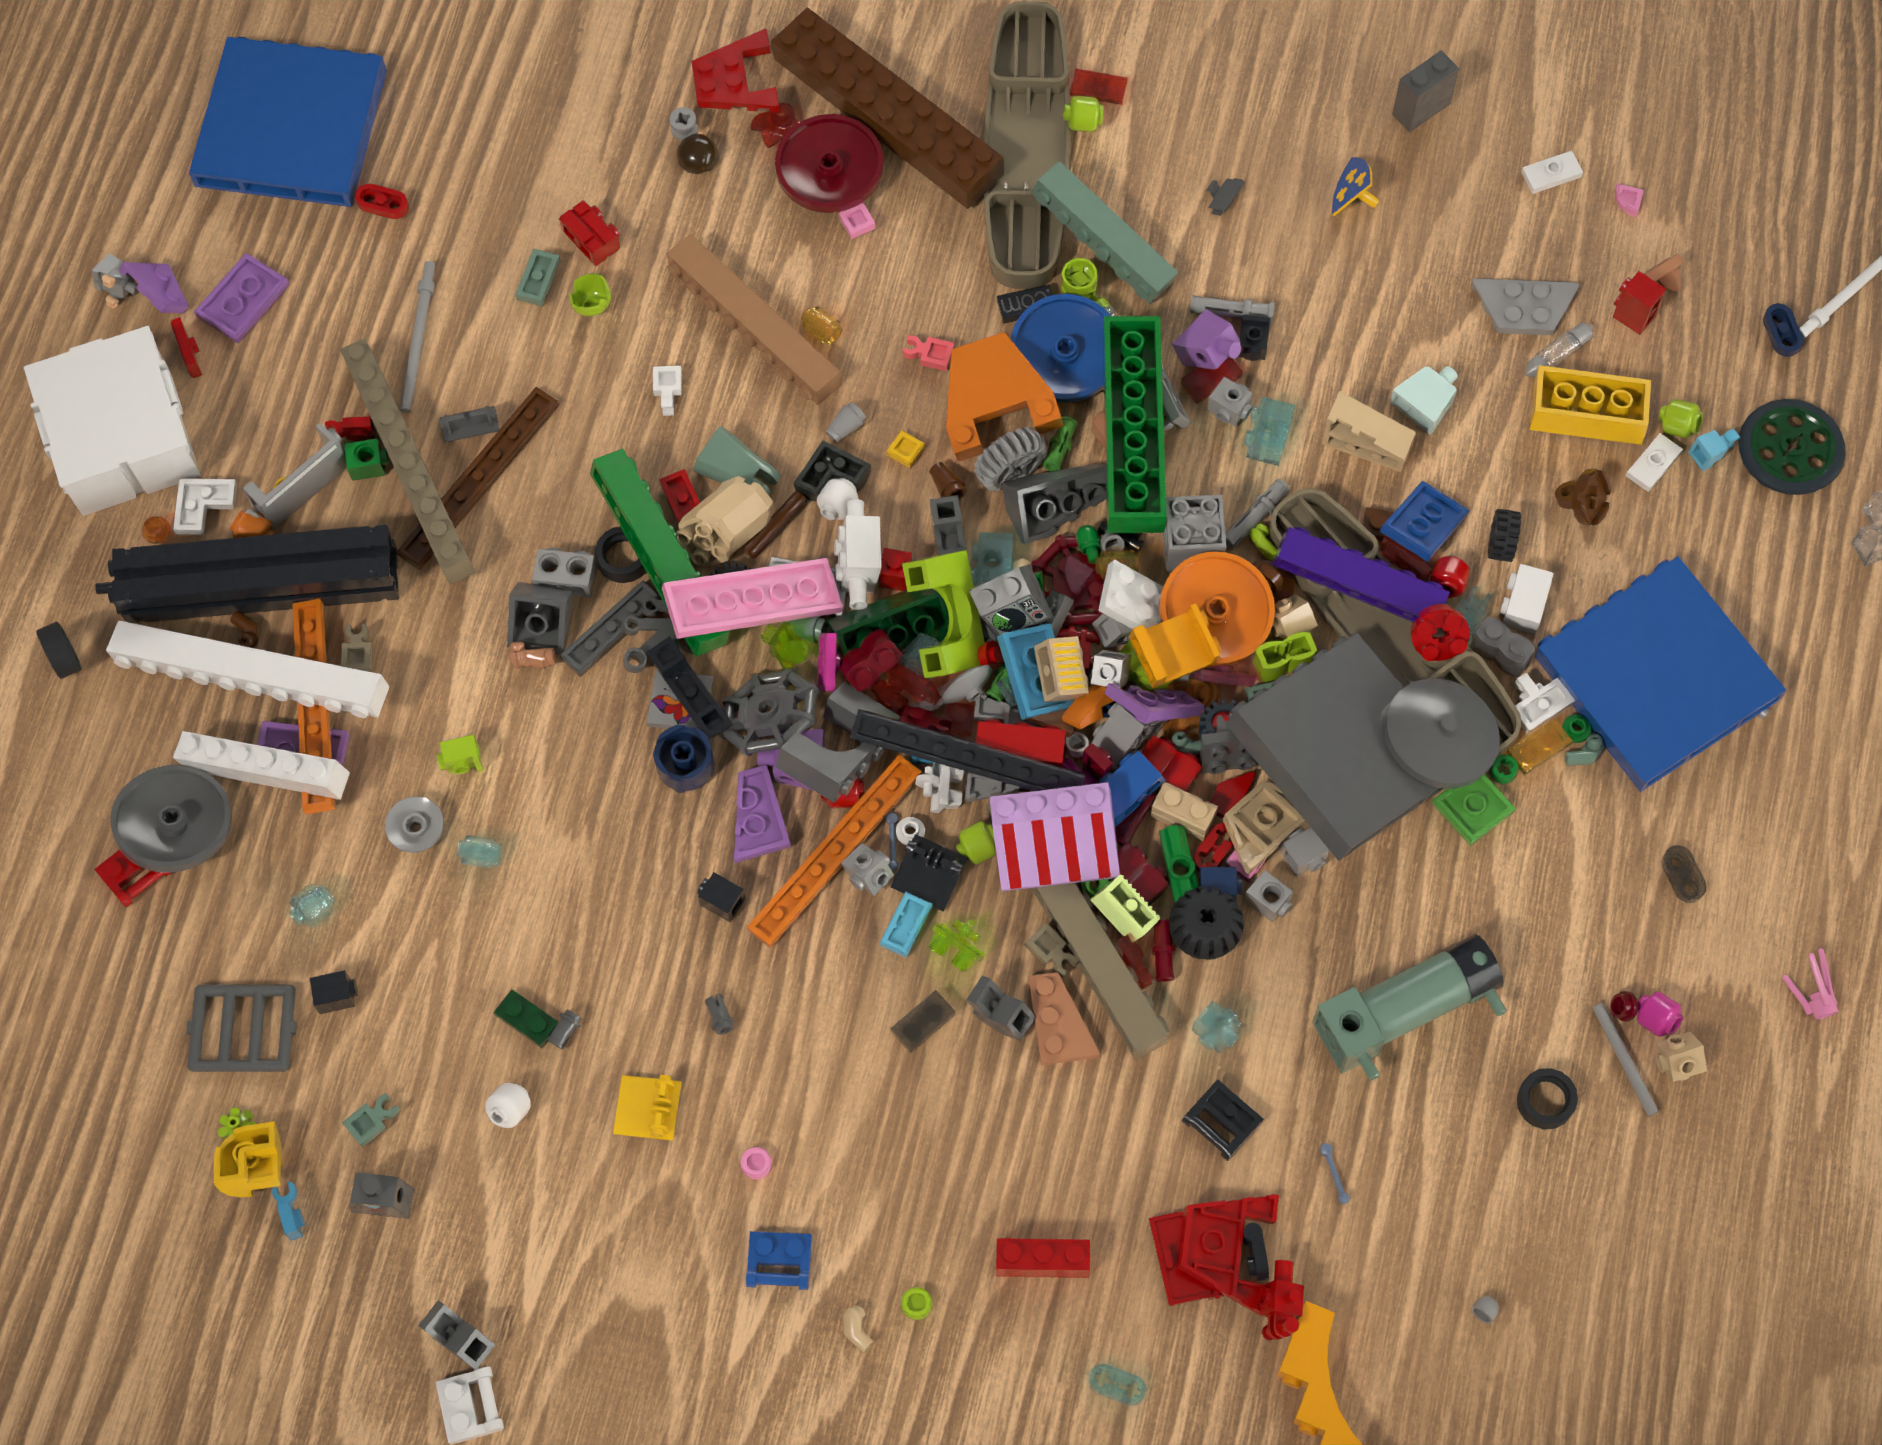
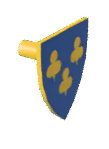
M1351 157L1343 170L1333 195V216L1338 214L1356 198H1359L1371 208L1377 206L1379 199L1367 191L1372 186V170L1365 160Z

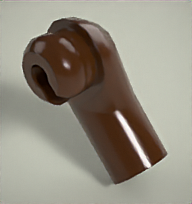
M234 612L230 622L242 630L241 639H238L239 644L254 648L259 642V625L242 612Z

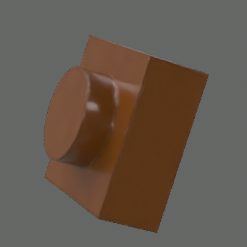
M1366 507L1363 526L1377 540L1389 542V537L1381 533L1380 530L1394 512Z

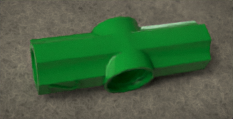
M1178 825L1167 826L1159 830L1168 882L1171 886L1174 903L1179 897L1186 898L1184 893L1198 887L1194 872L1195 864L1190 855L1185 828ZM1184 867L1188 870V873L1186 875H1177L1173 869Z

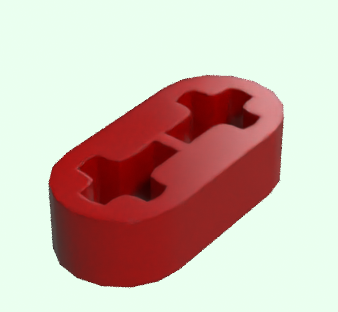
M1224 823L1214 826L1195 851L1193 861L1195 869L1199 873L1200 867H1220L1234 848L1230 836L1228 838L1230 842L1224 840L1219 847L1216 845L1219 838L1218 833L1220 835H1223L1225 832L1228 833ZM1213 851L1214 854L1211 861L1213 864H1201V856L1207 857Z

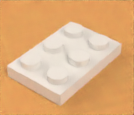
M1113 560L1108 564L1098 611L1131 629L1140 625H1144L1145 629L1161 623L1159 618V598L1163 586L1117 560Z

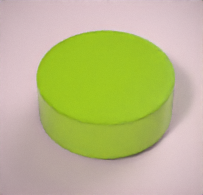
M914 1287L908 1289L903 1294L901 1308L905 1316L912 1320H921L929 1315L932 1309V1299L925 1289Z

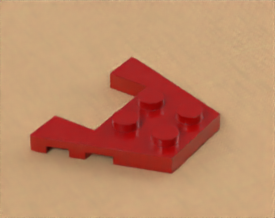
M762 29L691 61L699 108L732 110V106L747 107V111L757 112L758 108L770 109V113L780 112L776 87L749 92L744 58L771 53L767 29Z
M1272 1194L1265 1197H1248L1232 1201L1223 1200L1190 1204L1184 1207L1177 1268L1260 1315L1261 1306L1258 1303V1296L1264 1284L1238 1278L1245 1219L1274 1224L1277 1219L1279 1195Z

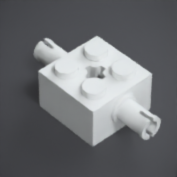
M852 499L847 501V515L845 516L843 526H838L837 539L834 541V556H838V564L835 565V581H840V592H849V607L854 610H862L868 606L867 593H874L881 571L880 517L864 516V501Z

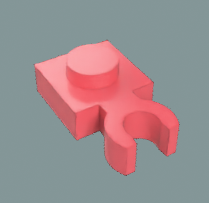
M916 336L907 337V344L913 345L915 348L912 350L904 348L903 356L905 358L916 359L920 357V365L947 372L951 361V349L955 348L953 342L928 336L926 343H923Z

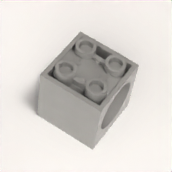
M1222 495L1166 497L1167 518L1165 532L1163 533L1166 573H1171L1180 563L1194 555L1205 552H1226Z

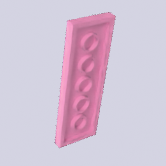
M827 558L665 582L662 586L677 639L841 613L843 609Z

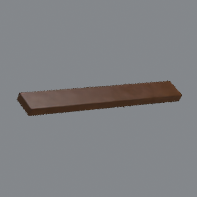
M535 387L445 493L441 500L455 528L559 406L558 400ZM421 524L417 526L396 551L399 557L419 570L422 569L434 554Z

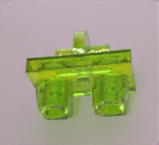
M783 621L780 627L768 624L761 634L763 642L770 646L772 657L779 661L784 670L786 668H794V664L802 663L809 657L810 648L807 642L798 638L790 623Z
M956 919L952 927L959 931L958 934L943 923L941 925L936 923L932 931L935 934L929 944V948L941 956H944L951 944L959 949L951 962L959 970L966 972L975 961L981 962L986 955L967 941V938L977 943L981 937L973 931L976 926L974 920L970 919L966 924H963Z

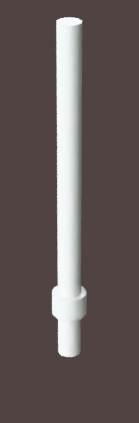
M1882 255L1822 309L1817 308L1809 315V320L1799 328L1803 339L1813 330L1821 328L1827 323L1831 314L1882 270Z

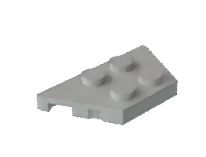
M1473 278L1471 288L1473 291H1477L1482 300L1481 305L1485 313L1491 317V323L1497 333L1553 335L1570 302L1576 295L1579 283Z

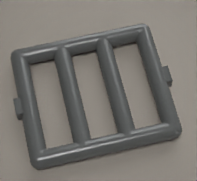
M293 985L196 986L194 990L192 1021L187 1022L186 1032L190 1035L188 1070L191 1072L287 1071L290 1066L292 1035H296L297 1023L293 1021L295 987ZM283 996L278 1060H260L265 997ZM206 997H223L218 1060H200ZM236 997H253L248 1060H230Z

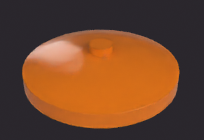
M1205 552L1184 560L1171 572L1160 594V622L1188 612L1190 606L1195 603L1199 611L1203 610L1209 622L1207 628L1211 636L1217 638L1221 647L1220 657L1215 664L1210 666L1231 665L1250 657L1265 642L1273 626L1275 603L1267 580L1254 565L1234 554Z

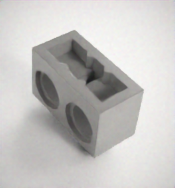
M558 548L538 549L532 582L536 585L574 590L573 596L592 598L597 571L595 557L585 551L571 553L563 552ZM548 567H557V569L553 572L545 571ZM576 570H586L581 575H573Z

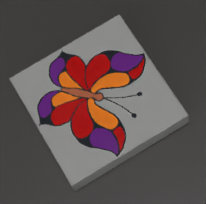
M656 670L647 726L668 729L675 725H685L686 727L698 728L658 670ZM696 674L711 694L713 676Z

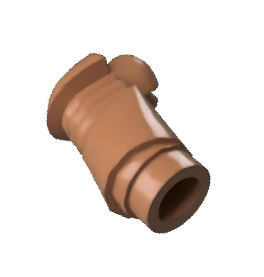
M522 641L510 644L509 660L517 669H520V666L545 669L550 665L556 664L554 648L525 650V643Z

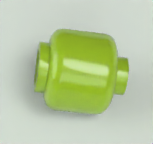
M1073 96L1069 105H1064L1063 121H1068V126L1072 131L1093 132L1097 126H1101L1103 105L1099 104L1096 97Z
M1673 399L1667 406H1662L1658 420L1662 422V428L1665 433L1681 438H1689L1692 434L1699 432L1703 421V413L1700 412L1699 406L1695 403Z
M978 821L960 831V843L956 847L959 854L969 858L972 863L978 865L997 855L992 823L987 825L983 821Z

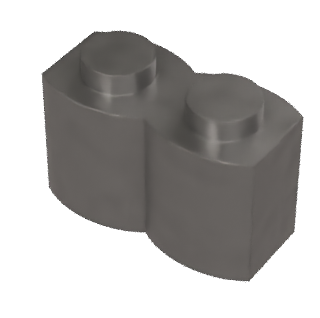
M1491 617L1485 618L1476 630L1470 645L1474 652L1482 658L1495 661L1502 671L1515 677L1521 675L1535 651L1534 645L1527 638L1511 633L1505 624Z

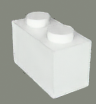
M1520 564L1517 573L1511 572L1507 584V589L1512 590L1510 598L1504 597L1500 609V614L1505 615L1503 624L1510 628L1536 634L1554 573Z

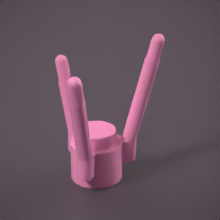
M1822 948L1818 950L1823 979L1815 955L1813 953L1808 955L1819 992L1809 996L1811 1002L1805 999L1787 975L1782 977L1789 989L1802 1004L1806 1015L1813 1014L1815 1020H1820L1839 1012L1833 993L1825 952Z

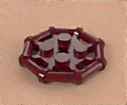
M1058 535L1037 560L1031 562L1033 572H1042L1045 599L1053 590L1074 600L1062 627L1092 625L1103 614L1098 609L1108 564H1105L1101 557H1099V562L1090 564L1087 555L1082 553L1071 554L1068 548L1078 547L1076 536L1063 537ZM1059 552L1062 553L1063 558L1060 559L1055 568L1047 566ZM1120 553L1115 557L1107 556L1112 561L1117 560L1129 567L1131 560L1128 555ZM1044 575L1053 579V589L1048 592L1045 591ZM1078 576H1084L1089 581L1085 582L1084 587H1080L1078 582H1074V579H1077ZM1092 609L1094 613L1074 614L1075 610Z

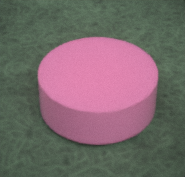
M760 1147L746 1150L741 1157V1167L744 1174L756 1180L767 1176L772 1167L769 1153Z

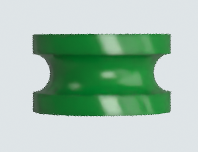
M1510 755L1496 757L1490 768L1491 777L1499 784L1512 782L1518 772V763ZM1500 764H1505V768L1507 765L1510 767L1508 775H1504V771L1502 774L1499 773Z

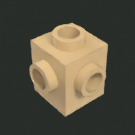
M1691 1032L1672 1035L1666 1040L1657 1042L1659 1054L1655 1056L1657 1067L1661 1073L1665 1072L1673 1082L1686 1080L1691 1076L1707 1071L1704 1046Z

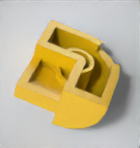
M275 1121L233 1129L234 1133L226 1138L220 1147L216 1146L214 1153V1185L220 1192L229 1196L244 1198L253 1197V1190L281 1186L283 1155Z

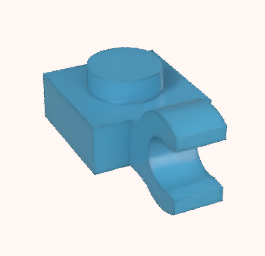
M288 1182L290 1189L288 1195L280 1196L277 1187L272 1188V1195L278 1204L277 1208L284 1233L293 1241L303 1237L301 1227L305 1226L301 1210L299 1208L295 1210L293 1207L298 1190L292 1182Z

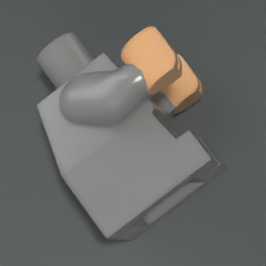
M108 254L92 269L94 288L100 292L102 290L109 292L110 295L106 297V304L108 307L115 309L120 299L129 293L137 295L139 291L136 289L138 284L135 283L134 278L130 274L123 276L120 273L119 268L123 261Z

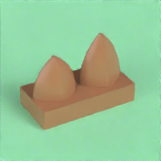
M1678 253L1666 258L1643 274L1655 282L1659 280L1666 288L1678 292L1681 286V273L1678 266L1684 262Z

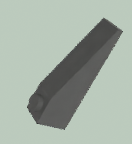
M1106 462L1025 476L1002 483L1006 511L1021 542L1027 544L1052 536L1057 532V528L1068 521H1074L1078 518L1077 515L1090 506H1096L1106 499Z

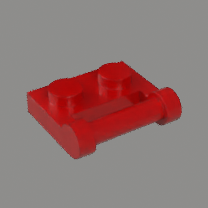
M120 849L94 869L125 908L133 903L132 899L163 875L167 877L172 873L150 870L123 891L121 888L145 869L131 862Z

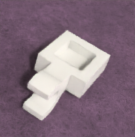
M681 366L653 367L654 396H661L663 416L674 415L673 396L682 395Z

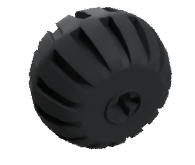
M1207 886L1191 889L1184 893L1186 898H1178L1170 912L1169 929L1174 942L1185 954L1199 960H1213L1226 955L1236 947L1243 934L1244 918L1238 903L1227 892L1221 895V889L1212 887V891H1208ZM1202 917H1211L1212 924L1209 921L1205 923L1201 922Z

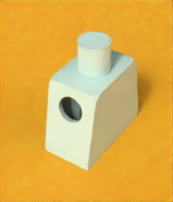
M1426 366L1393 390L1390 404L1431 435L1455 399L1457 389L1452 383L1458 378V375L1449 366H1446L1439 374Z

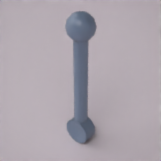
M889 813L886 817L890 831V863L888 866L891 871H896L899 868V863L896 861L895 825L898 823V816L895 813Z
M1324 1143L1320 1147V1153L1326 1157L1339 1193L1337 1197L1339 1203L1346 1204L1349 1202L1350 1197L1344 1192L1332 1159V1146Z

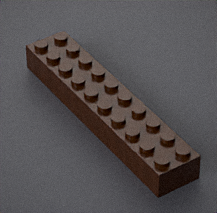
M808 7L771 40L774 60L845 115L866 125L881 143L965 208L969 209L1004 175V160L1001 154Z

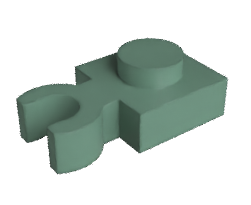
M387 1093L377 1099L376 1106L373 1109L366 1103L342 1122L362 1148L387 1129L382 1123L384 1119H392L400 1112L396 1105L390 1110H384V1105L391 1100Z

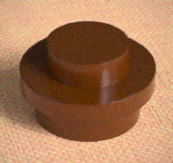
M1213 681L1201 682L1194 688L1193 697L1205 705L1204 708L1207 705L1211 708L1212 702L1216 701L1218 703L1220 697L1219 687Z

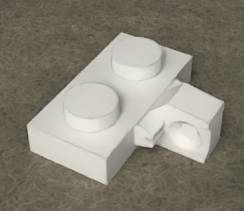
M1525 673L1517 678L1514 686L1520 693L1518 697L1520 703L1515 706L1520 713L1521 727L1526 734H1529L1575 702L1558 678L1546 686H1543L1540 682L1535 685L1529 675Z

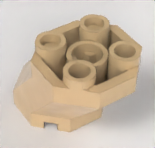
M740 476L726 480L721 483L717 490L681 519L678 524V531L676 532V540L681 547L687 550L694 564L703 567L706 564L714 566L728 561L737 549L767 526L771 520L772 513L770 514V510L773 507V501L760 484L752 482L751 485L744 483L745 478Z

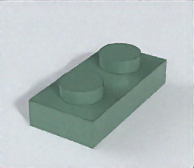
M533 249L515 294L517 300L543 307L560 263L559 255Z

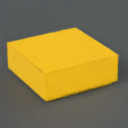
M901 430L887 449L886 454L910 469L925 449V443Z

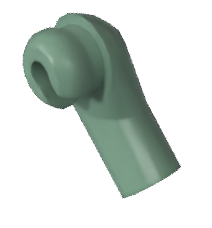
M1181 731L1174 733L1171 741L1174 743L1177 751L1182 753L1189 752L1194 756L1200 755V740L1193 741L1186 736V733Z

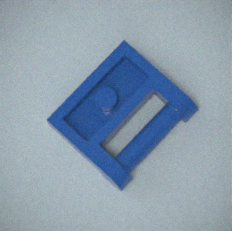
M750 1231L746 1287L756 1288V1285L798 1286L799 1290H808L812 1234ZM758 1265L800 1267L799 1274L762 1273L757 1271Z

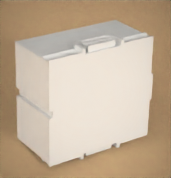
M149 325L106 340L101 338L70 348L69 352L24 366L34 403L30 405L35 412L34 416L45 447L44 451L49 459H52L60 488H63L64 493L70 496L82 516L137 498L136 494L144 491L150 494L179 484V479L201 477L182 418L184 413L173 378L156 346Z

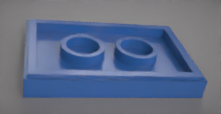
M1422 481L1382 525L1380 532L1428 562L1464 521L1470 510Z

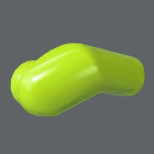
M1257 524L1255 528H1252L1249 536L1267 560L1274 561L1278 549L1266 538L1269 535V529L1264 524Z

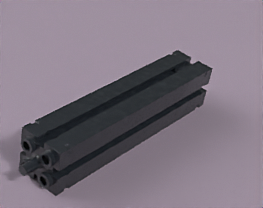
M387 524L376 525L373 528L363 526L131 547L128 550L118 548L112 549V560L108 561L109 575L114 577V580L112 582L96 583L95 590L97 595L108 594L109 601L115 605L117 614H121L125 622L133 624L140 621L146 623L232 615L236 611L245 614L293 609L292 603L321 599L324 606L378 602L382 599H387L388 601L399 600L398 554L396 552L398 549L394 539L391 537Z

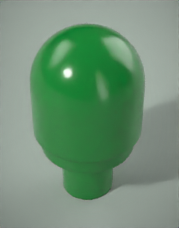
M1091 525L1080 527L1076 533L1079 550L1082 554L1087 555L1090 564H1095L1100 561L1098 551L1101 549V541L1098 531Z

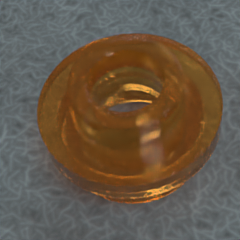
M158 516L148 518L142 527L143 537L152 544L164 542L171 533L168 521ZM155 529H161L159 533L153 534Z

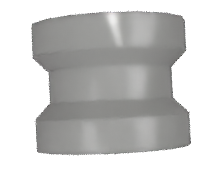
M681 107L671 113L669 120L672 135L675 139L682 141L692 134H697L696 115L691 109Z

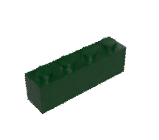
M932 588L913 592L905 590L868 604L865 609L852 610L827 620L831 633H837L836 646L843 656L853 649L860 648L863 640L869 634L879 629H882L898 649H902L908 645L935 644L934 642L943 641L949 628V614L946 603L942 596Z

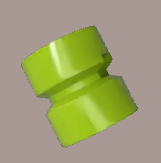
M1084 258L1069 260L1062 269L1061 294H1074L1088 299L1096 296L1097 269L1090 260Z

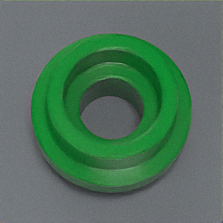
M1570 715L1563 721L1561 731L1569 742L1581 743L1587 740L1590 735L1591 724L1581 715ZM1577 724L1582 730L1575 731L1572 725Z

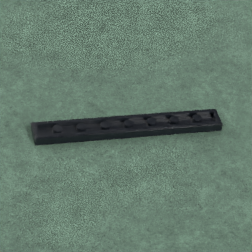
M862 709L857 711L850 738L1032 791L1082 786L1085 774Z

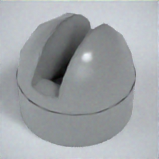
M1106 533L1100 539L1101 549L1107 556H1118L1124 549V541L1117 533Z
M1484 1296L1474 1303L1471 1311L1481 1322L1492 1324L1498 1315L1499 1306L1494 1298Z

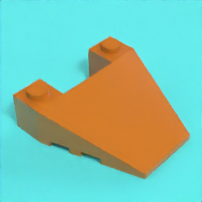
M1005 332L951 349L946 429L958 462L983 454L984 448L976 424L1029 407L1035 429L1039 435L1064 427L1053 391Z

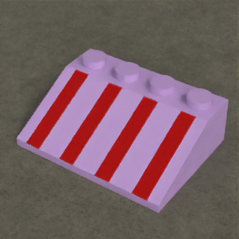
M1108 782L990 797L993 833L1002 892L1112 879L1120 875L1112 797Z

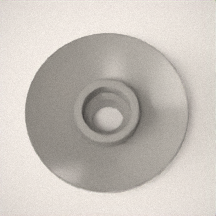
M983 665L958 678L944 692L942 696L943 701L950 704L965 699L969 702L978 699L983 694L981 688L987 683L993 672L992 668L989 665Z
M408 797L399 801L390 809L385 820V832L389 841L397 849L408 853H418L431 848L439 840L444 829V818L441 810L434 802L424 797ZM414 825H421V829L419 831H411Z

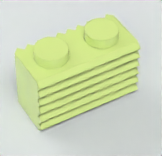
M1119 875L1108 882L1090 899L1130 944L1144 936L1160 920V915H1156V911L1152 910V906H1148V902H1144V897H1140V893H1136V889L1132 888V884H1128V880L1124 879V875Z

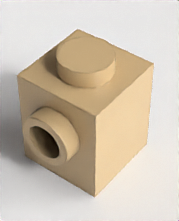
M1296 594L1279 600L1275 604V616L1271 628L1274 636H1279L1285 640L1292 634L1308 632L1318 626L1309 602Z

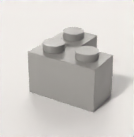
M1116 702L1108 711L1110 716L1108 720L1100 724L1094 731L1093 736L1095 738L1092 742L1098 748H1104L1111 755L1112 768L1116 769L1121 766L1120 762L1126 755L1131 752L1135 753L1143 741L1156 736L1166 721L1142 723L1134 718L1133 713Z

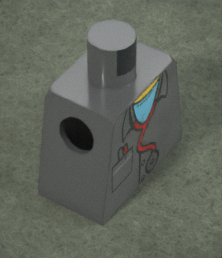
M358 1172L355 1174L350 1199L351 1212L409 1219L414 1188L398 1177ZM398 1193L400 1194V1199H399V1201H397V1194H398Z

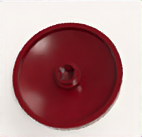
M823 114L799 122L784 135L778 145L775 156L776 175L784 193L796 204L816 212H841L861 204L876 190L883 174V152L877 137L866 125L844 115Z

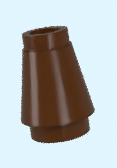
M942 462L936 463L930 468L929 473L941 498L958 495V500H961L965 496L964 481Z

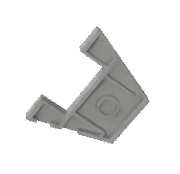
M982 694L976 699L974 721L985 722L988 719H995L1004 724L1014 725L1017 722H1024L1030 724L1031 727L1043 728V726L1025 719L1021 720L1019 710L1010 707V704L992 700L986 694ZM968 773L965 802L1005 795L1016 788L1019 792L1028 789Z

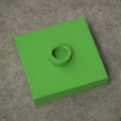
M1486 775L1468 786L1446 789L1432 800L1434 807L1470 847L1516 810Z

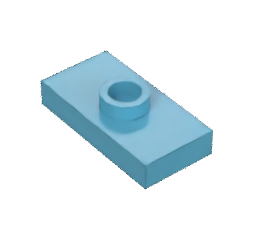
M905 892L879 943L880 946L907 958L932 909V903Z

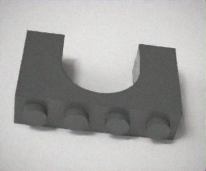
M842 682L828 697L823 714L825 719L850 734L852 733L858 709L897 720L901 719V716L860 691L858 692L845 682ZM796 731L780 748L776 767L835 803L842 794L846 796L851 791L857 777L863 778L870 763L873 760L877 762L883 755L885 748L856 740L859 746L853 750L844 752L832 751Z

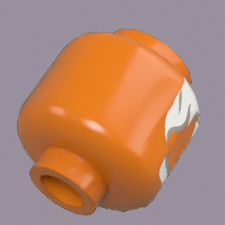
M252 508L245 512L241 510L230 528L233 531V538L275 534L271 530L273 522Z

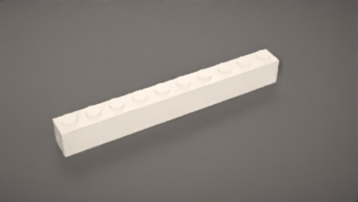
M119 620L106 649V652L114 660V664L125 669H129L132 666L140 668L149 674L161 672L178 680L185 677L202 685H208V683L218 684L226 690L238 688L255 696H260L262 693L271 695V697L279 701L295 700L307 707H313L315 704L324 706L327 710L339 713L341 710L348 711L360 718H367V716L378 718L389 690V685L381 674Z

